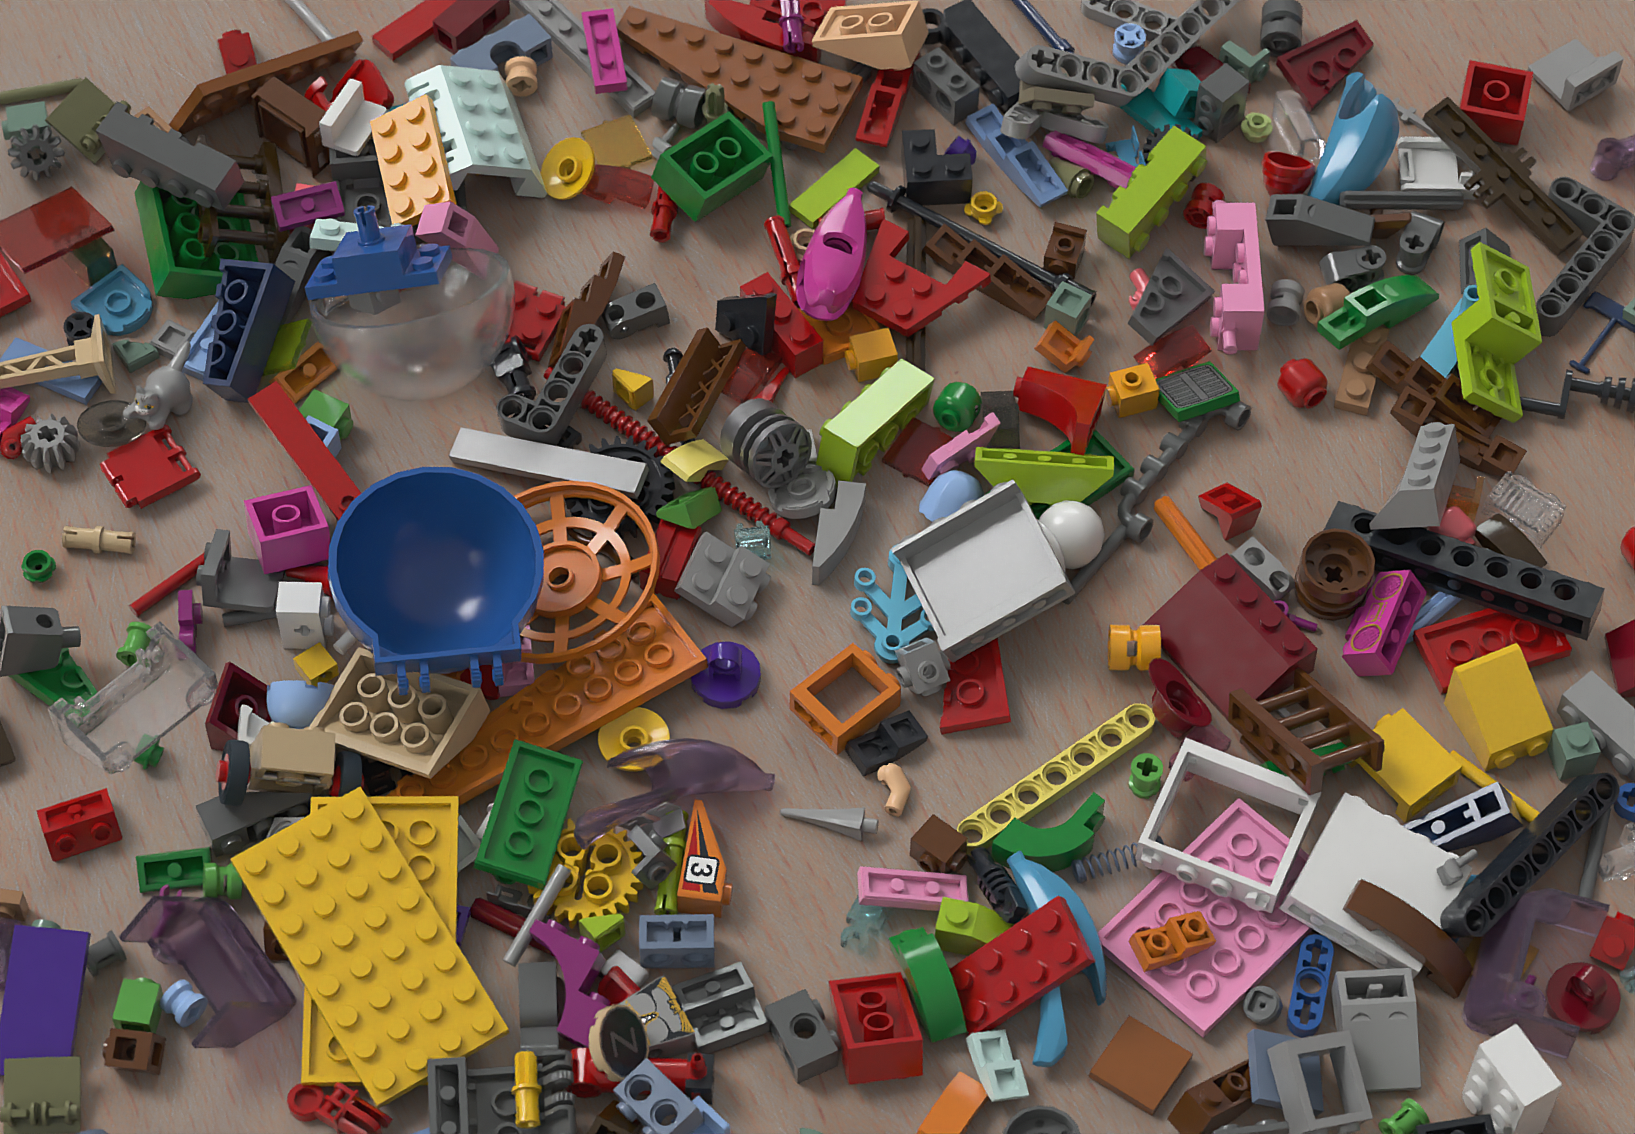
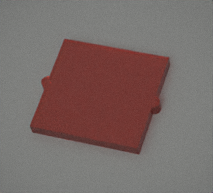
M913 417L882 458V463L901 472L904 478L911 477L930 487L938 476L928 480L921 469L931 453L954 438L941 432L940 427H932Z

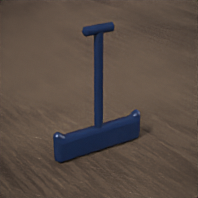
M1597 291L1590 295L1583 306L1585 309L1590 308L1611 320L1579 363L1574 360L1569 361L1570 366L1585 374L1590 373V369L1585 367V364L1616 323L1635 332V325L1623 319V309L1625 306Z

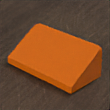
M322 337L268 382L272 384L277 381L291 401L296 404L341 367L344 362Z

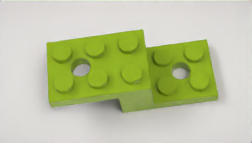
M1479 242L1471 249L1479 300L1451 322L1463 399L1467 400L1470 404H1475L1495 416L1515 423L1523 417L1514 364L1542 343L1530 270L1528 266Z

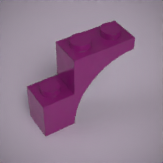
M535 919L529 933L536 942L547 948L557 958L565 980V1007L556 1031L562 1039L580 1048H589L590 1027L595 1026L597 1020L594 1017L598 1011L609 1006L611 1003L608 999L593 991L587 996L606 961L601 952L598 951L600 945L584 936H580L579 940H576L566 934L568 932L567 928L549 919L547 924Z

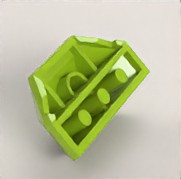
M976 447L974 467L993 487L1013 479L1023 492L1029 505L1046 503L1052 506L1065 500L1081 502L1114 476V456L1084 454L1082 456L1064 452Z

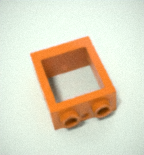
M854 642L790 691V710L836 755L845 750L848 741L863 736L900 707L901 685L896 677L891 673L886 674L877 665L872 654L867 650L862 651ZM853 667L880 695L844 723H841L814 696Z

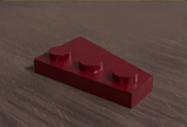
M1355 20L1279 56L1275 64L1309 113H1311L1372 50L1374 43L1359 22Z

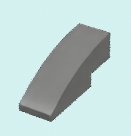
M839 481L835 509L821 508L812 564V585H820L834 571L854 541L864 512L866 483Z

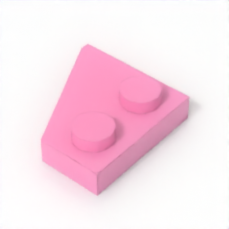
M994 412L984 417L985 420L980 429L971 434L965 430L949 443L929 455L921 469L928 480L950 470H957L959 464L967 460L969 463L975 462L976 447H987L1001 424Z

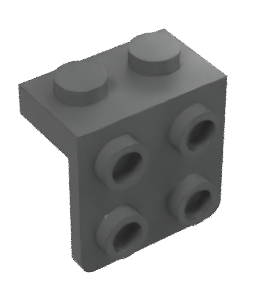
M216 529L212 542H207L205 546V563L198 566L196 574L197 586H202L203 606L263 613L272 612L278 597L279 582H283L285 570L264 575L258 559L232 557L230 530Z

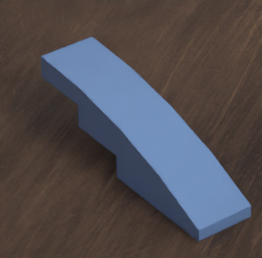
M994 103L967 116L965 124L981 146L1013 183L1040 208L1068 193V189L1033 140L1027 142L1026 139L1012 138L1000 132L1004 117Z

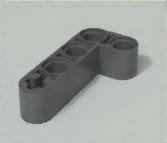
M585 324L577 328L536 401L517 394L505 395L498 401L496 406L501 429L506 435L556 446L606 359L605 340L603 332L598 326ZM573 371H581V372H579L578 374H574V375L569 374V373H571V372H573ZM558 398H565V400L561 402H553ZM511 414H519L518 416L513 418L508 417ZM544 425H549V426H550V427H548L547 429H543V430L538 429L539 427L544 426Z

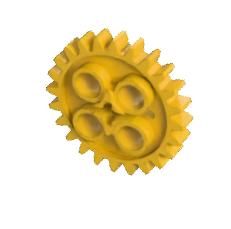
M583 816L579 826H575L571 818L568 819V828L562 829L545 886L558 864L571 870L565 881L571 885L561 888L548 910L547 916L555 912V922L557 923L562 922L564 918H568L569 928L573 929L577 921L583 918L617 914V910L628 914V901L637 903L638 892L636 890H643L644 888L643 883L632 874V870L643 860L642 852H636L637 845L632 840L627 841V830L615 834L616 827L614 822L603 828L601 818L599 817L594 825H588L586 816ZM595 846L590 857L591 869H588L585 875L582 898L576 900L581 888L580 876L585 874L589 848ZM568 851L580 852L576 856L565 855ZM604 858L615 859V861L609 864L600 862ZM528 885L529 894H534L533 901L535 905L543 890ZM597 889L606 891L603 895L591 894V892Z

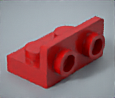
M107 788L37 810L43 835L54 862L120 841L123 838Z

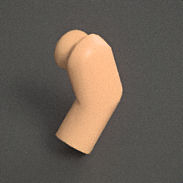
M889 763L879 768L877 777L883 785H888L891 791L885 811L893 816H901L911 791V786L902 768L896 764Z

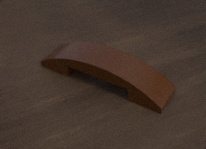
M1406 385L1390 411V414L1405 429L1417 438L1420 427L1429 423L1455 424L1461 464L1490 475L1511 478L1527 450L1499 435H1496L1493 441L1433 409L1436 401Z
M1363 879L1358 880L1342 910L1370 932L1376 929L1383 932L1429 969L1427 978L1452 998H1458L1473 970L1470 961L1458 945L1433 921L1407 902L1375 884Z

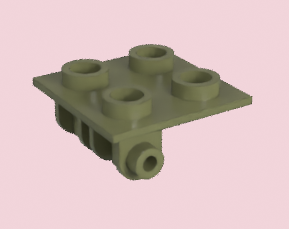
M85 77L45 121L95 164L106 153L96 133V129L116 102H113ZM121 100L120 103L128 106L127 113L130 114V104L124 100Z
M81 1056L4 1059V1107H0V1121L4 1122V1134L81 1132Z

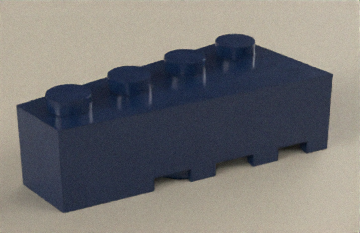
M220 259L219 270L223 272L221 284H217L215 297L219 299L217 315L212 316L211 327L215 331L213 342L208 344L203 384L224 400L249 403L248 398L256 394L296 281L272 263Z

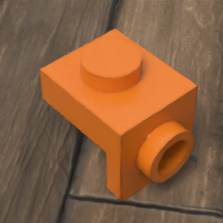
M1055 320L1049 324L1034 349L1066 373L1074 366L1080 368L1086 363L1092 354L1089 348L1094 338L1088 335L1083 340H1080Z

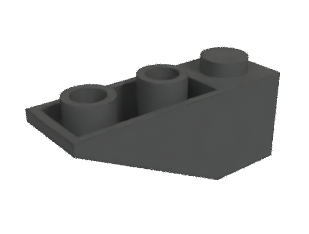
M1271 194L1265 219L1273 245L1370 246L1375 224V217L1304 194Z
M305 226L294 229L281 248L275 263L278 268L296 281L278 329L281 332L285 331L307 298L305 286L319 262L326 257L332 256L331 251L310 248V235L313 229Z
M246 792L243 803L240 806L221 804L219 796L195 807L199 822L215 856L219 857L223 854L236 853L243 846L256 840H265L275 817H306L310 815L311 797L313 795L312 793Z

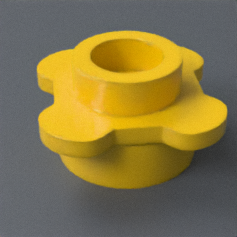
M986 191L974 194L971 204L964 206V213L967 216L975 217L981 225L991 224L992 218L1003 211V204L997 201L992 193Z

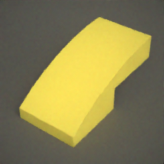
M703 439L686 443L674 449L663 457L661 463L686 482H701L708 470H723L729 459Z

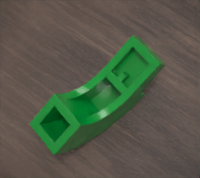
M1093 792L1068 821L1053 828H1035L1024 824L1014 817L992 842L991 857L996 863L1011 869L1007 859L1014 853L1022 851L1026 860L1038 863L1051 872L1072 866V860L1079 859L1081 861L1083 857H1086L1093 850L1095 833L1100 829L1105 820L1103 815L1105 800Z
M921 927L918 929H908L901 934L889 937L890 949L907 977L915 999L920 1024L931 1043L967 1032L953 978L933 933L927 934L925 929Z

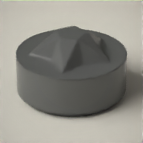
M1257 986L1245 995L1243 1009L1247 1017L1254 1023L1269 1025L1275 1022L1281 1015L1282 1000L1270 987Z

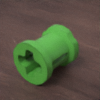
M131 622L126 629L128 633L124 646L118 649L116 657L129 667L144 668L148 662L147 652L151 643L157 640L158 632L145 623Z
M1143 753L1136 756L1131 763L1132 774L1129 777V789L1132 790L1135 796L1148 799L1156 795L1160 790L1163 764L1157 756L1151 753Z
M1407 1098L1401 1103L1402 1108L1390 1118H1383L1378 1126L1382 1134H1413L1416 1125L1429 1124L1430 1121L1424 1109L1416 1101Z

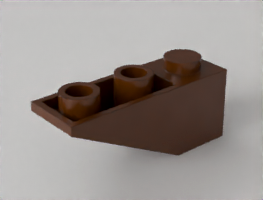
M1249 1059L1187 1089L1167 1120L1180 1134H1212L1213 1131L1231 1123L1254 1105L1251 1096Z

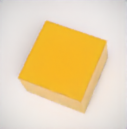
M320 642L293 658L295 670L308 685L318 687V682L327 683L339 675L336 661Z

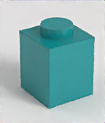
M1167 68L1161 76L1153 96L1174 117L1194 118L1198 88L1201 81L1190 70Z

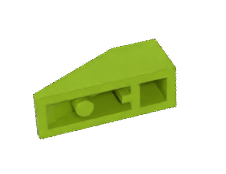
M942 897L935 928V938L942 951L969 956L1014 925L1006 923L996 911L983 905Z

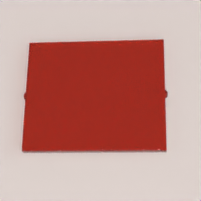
M71 186L0 220V249L26 274L115 230L113 225Z

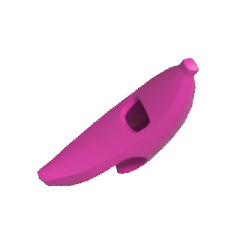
M849 188L845 197L833 205L823 217L801 260L796 284L797 302L804 313L818 320L833 321L840 317L852 301L861 281L866 256L867 229L865 213L861 202L863 192L857 188Z

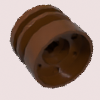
M1333 528L1320 531L1311 537L1303 548L1294 578L1295 587L1293 590L1297 602L1307 613L1319 619L1335 621L1348 618L1354 614L1356 609L1361 607L1364 602L1368 586L1374 574L1375 558L1371 547L1362 537L1349 530Z

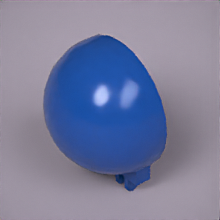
M420 467L397 472L372 484L350 503L338 520L329 545L328 580L335 607L350 633L373 654L375 676L397 674L399 696L408 694L409 682L406 673L411 672L420 673V689L422 693H430L429 673L448 674L470 669L472 688H480L482 673L479 670V666L492 664V679L495 682V686L504 685L502 663L521 662L520 634L533 616L544 582V550L534 521L523 504L504 487L480 474L453 467Z

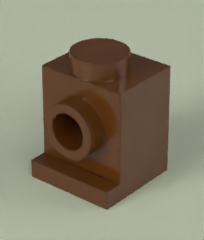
M1055 222L1044 255L1043 268L1057 276L1068 273L1075 280L1085 250L1087 230Z
M110 1028L109 1037L106 1038L103 1045L104 1066L115 1070L160 1075L166 1038L151 1032ZM136 1047V1049H135V1055H134V1059H133V1058H132V1051H133V1049Z

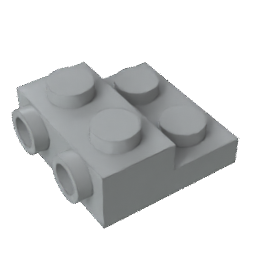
M705 532L700 536L674 591L733 628L743 620L748 621L755 613L758 604L753 599L756 593H761L770 581L771 576L766 573L770 564L742 545L735 550L715 536Z

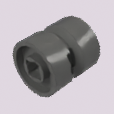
M1268 0L1262 7L1260 47L1262 50L1264 48L1268 49L1272 57L1278 58L1302 46L1303 7L1298 1Z
M663 77L654 95L652 115L665 121H673L676 118L679 125L697 130L705 117L702 113V106L705 103V92L707 89L695 85H689L685 88L684 84L679 80Z

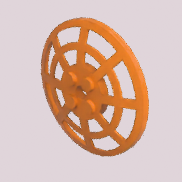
M552 482L514 495L523 504L525 509L550 501L552 519L539 523L536 526L539 536L553 531L554 542L543 546V587L535 612L527 625L538 616L555 619V633L536 632L524 628L520 634V637H526L536 642H554L553 653L533 654L521 652V662L534 664L560 663L583 657L601 649L618 638L635 622L654 592L659 576L660 553L658 541L649 519L640 507L626 495L610 487L593 482ZM564 498L595 499L608 503L615 508L604 524L583 517H566ZM626 515L632 518L643 532L650 554L631 560L625 543L615 532ZM567 529L587 530L596 533V535L585 546L579 542L568 541ZM609 542L617 551L621 564L602 569L596 556L606 543ZM650 568L647 585L638 602L628 614L619 610L618 608L628 593L632 574ZM562 574L569 575L564 583L559 585L552 584L557 576ZM621 578L618 591L610 604L597 598L603 582ZM586 608L598 614L595 619L587 624L569 630L570 616L576 615ZM607 620L616 624L611 630L597 639L568 650L569 640L590 633Z

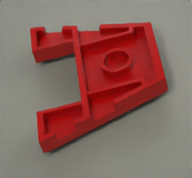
M884 219L865 265L860 284L852 300L855 310L909 337L942 316V311L953 303L960 304L969 298L968 294L978 287L983 289L990 284L991 274L967 261L964 262L947 284H943L895 259V256L910 240L909 231Z

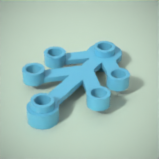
M890 549L888 566L894 572L891 598L875 583L876 575L873 570L860 568L856 571L854 577L855 588L864 592L888 618L887 629L871 614L872 604L866 598L858 597L852 601L850 615L854 620L860 621L876 639L874 650L877 656L885 663L895 664L898 663L895 650L909 645V643L927 631H934L931 622L925 619L927 614L923 609L920 620L901 631L902 620L923 606L917 594L904 601L907 574L899 559ZM866 577L870 579V582L864 583L859 578ZM864 607L867 611L858 612L855 608ZM887 643H895L898 646L890 647Z

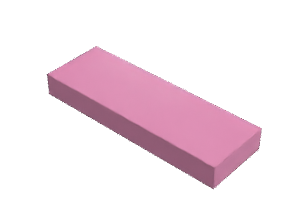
M860 866L857 872L859 905L939 911L942 897L969 902L967 875Z

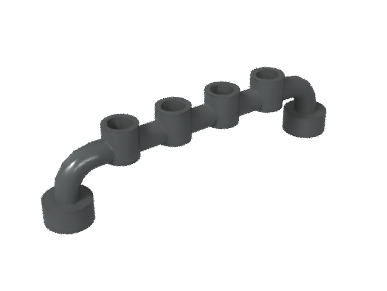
M1239 401L1238 403L1179 423V427L1183 430L1178 436L1171 432L1164 436L1160 444V450L1163 451L1160 457L1156 458L1149 454L1143 460L1140 467V472L1144 475L1138 481L1128 477L1121 487L1120 494L1124 497L1118 506V517L1120 522L1127 527V537L1138 543H1142L1148 537L1153 527V519L1141 512L1133 516L1131 513L1132 508L1145 500L1151 486L1156 481L1160 482L1165 477L1168 467L1175 459H1180L1185 454L1188 444L1194 437L1202 435L1208 421L1216 415L1226 416L1225 424L1240 430L1250 417L1251 406Z

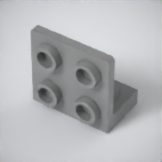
M1574 39L1529 65L1528 71L1533 72V78L1569 112L1616 84L1624 58L1616 50L1605 57L1600 56L1596 58L1577 39Z

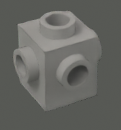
M926 637L895 650L900 664L896 671L904 688L908 687L909 690L916 694L921 693L922 696H927L942 689L941 684L950 681L947 670H950L949 660L942 650L939 651L936 641Z

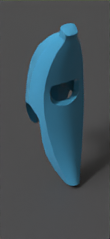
M1354 72L1346 77L1344 92L1308 192L1310 197L1340 206L1339 197L1341 192L1365 191L1374 182L1391 157L1399 136L1400 125L1395 104L1383 94L1376 96L1377 91L1374 85L1365 79L1366 75L1363 73Z
M1022 851L1014 853L1007 859V863L1012 870L1017 887L1027 905L1028 915L1057 896L1066 899L1095 959L1094 963L1081 970V972L1090 981L1097 1005H1102L1106 1001L1107 974L1105 959L1095 923L1086 906L1062 878L1044 866L1026 860ZM1059 986L1040 998V1023L1032 1064L1038 1067H1052L1064 1057L1068 1045Z

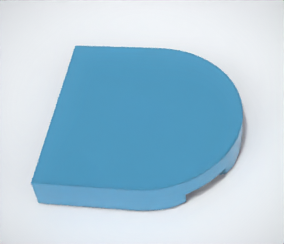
M123 264L70 301L72 309L76 312H87L93 316L100 314L106 333L111 336H121L137 331L149 320L153 309L149 289Z

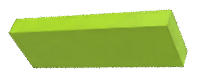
M855 148L790 203V213L814 229L819 225L818 218H823L833 205L844 198L849 188L860 190L879 173L880 165Z

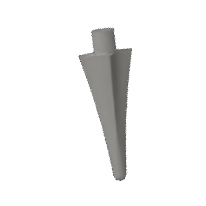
M782 808L780 810L782 816L812 823L862 841L863 832L876 834L879 826V819L865 817V808Z

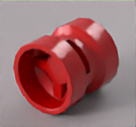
M1210 183L1197 184L1191 194L1192 200L1186 204L1183 211L1185 220L1194 227L1207 229L1208 216H1213L1212 203L1217 200L1225 201V195L1221 189Z

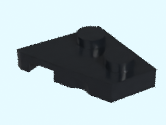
M767 293L761 296L751 294L742 297L729 296L717 300L715 330L734 341L741 339L747 348L762 356L772 352L777 294Z

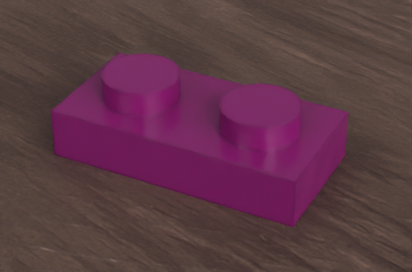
M336 181L271 197L280 232L314 224L316 219H334L345 216Z

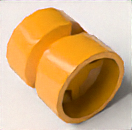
M1109 625V670L1129 671L1132 665H1136L1139 671H1148L1149 663L1153 659L1161 658V632L1159 625H1139L1137 630H1132L1130 625ZM1127 641H1135L1134 655L1127 654Z

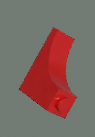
M1028 366L1023 378L1017 377L1013 396L1018 397L1016 410L1040 417L1058 427L1070 440V453L1084 456L1101 416L1107 384Z

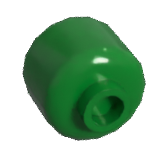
M949 383L937 397L933 406V415L943 428L953 432H963L973 425L980 414L983 406L982 398L978 391L968 383Z

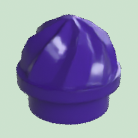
M959 135L944 153H970L971 166L976 160V149L971 144V140L968 138L964 140Z

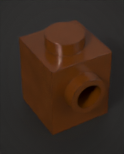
M933 814L911 838L910 856L917 861L918 865L925 872L950 874L954 871L956 873L964 866L968 859V854H966L968 838Z

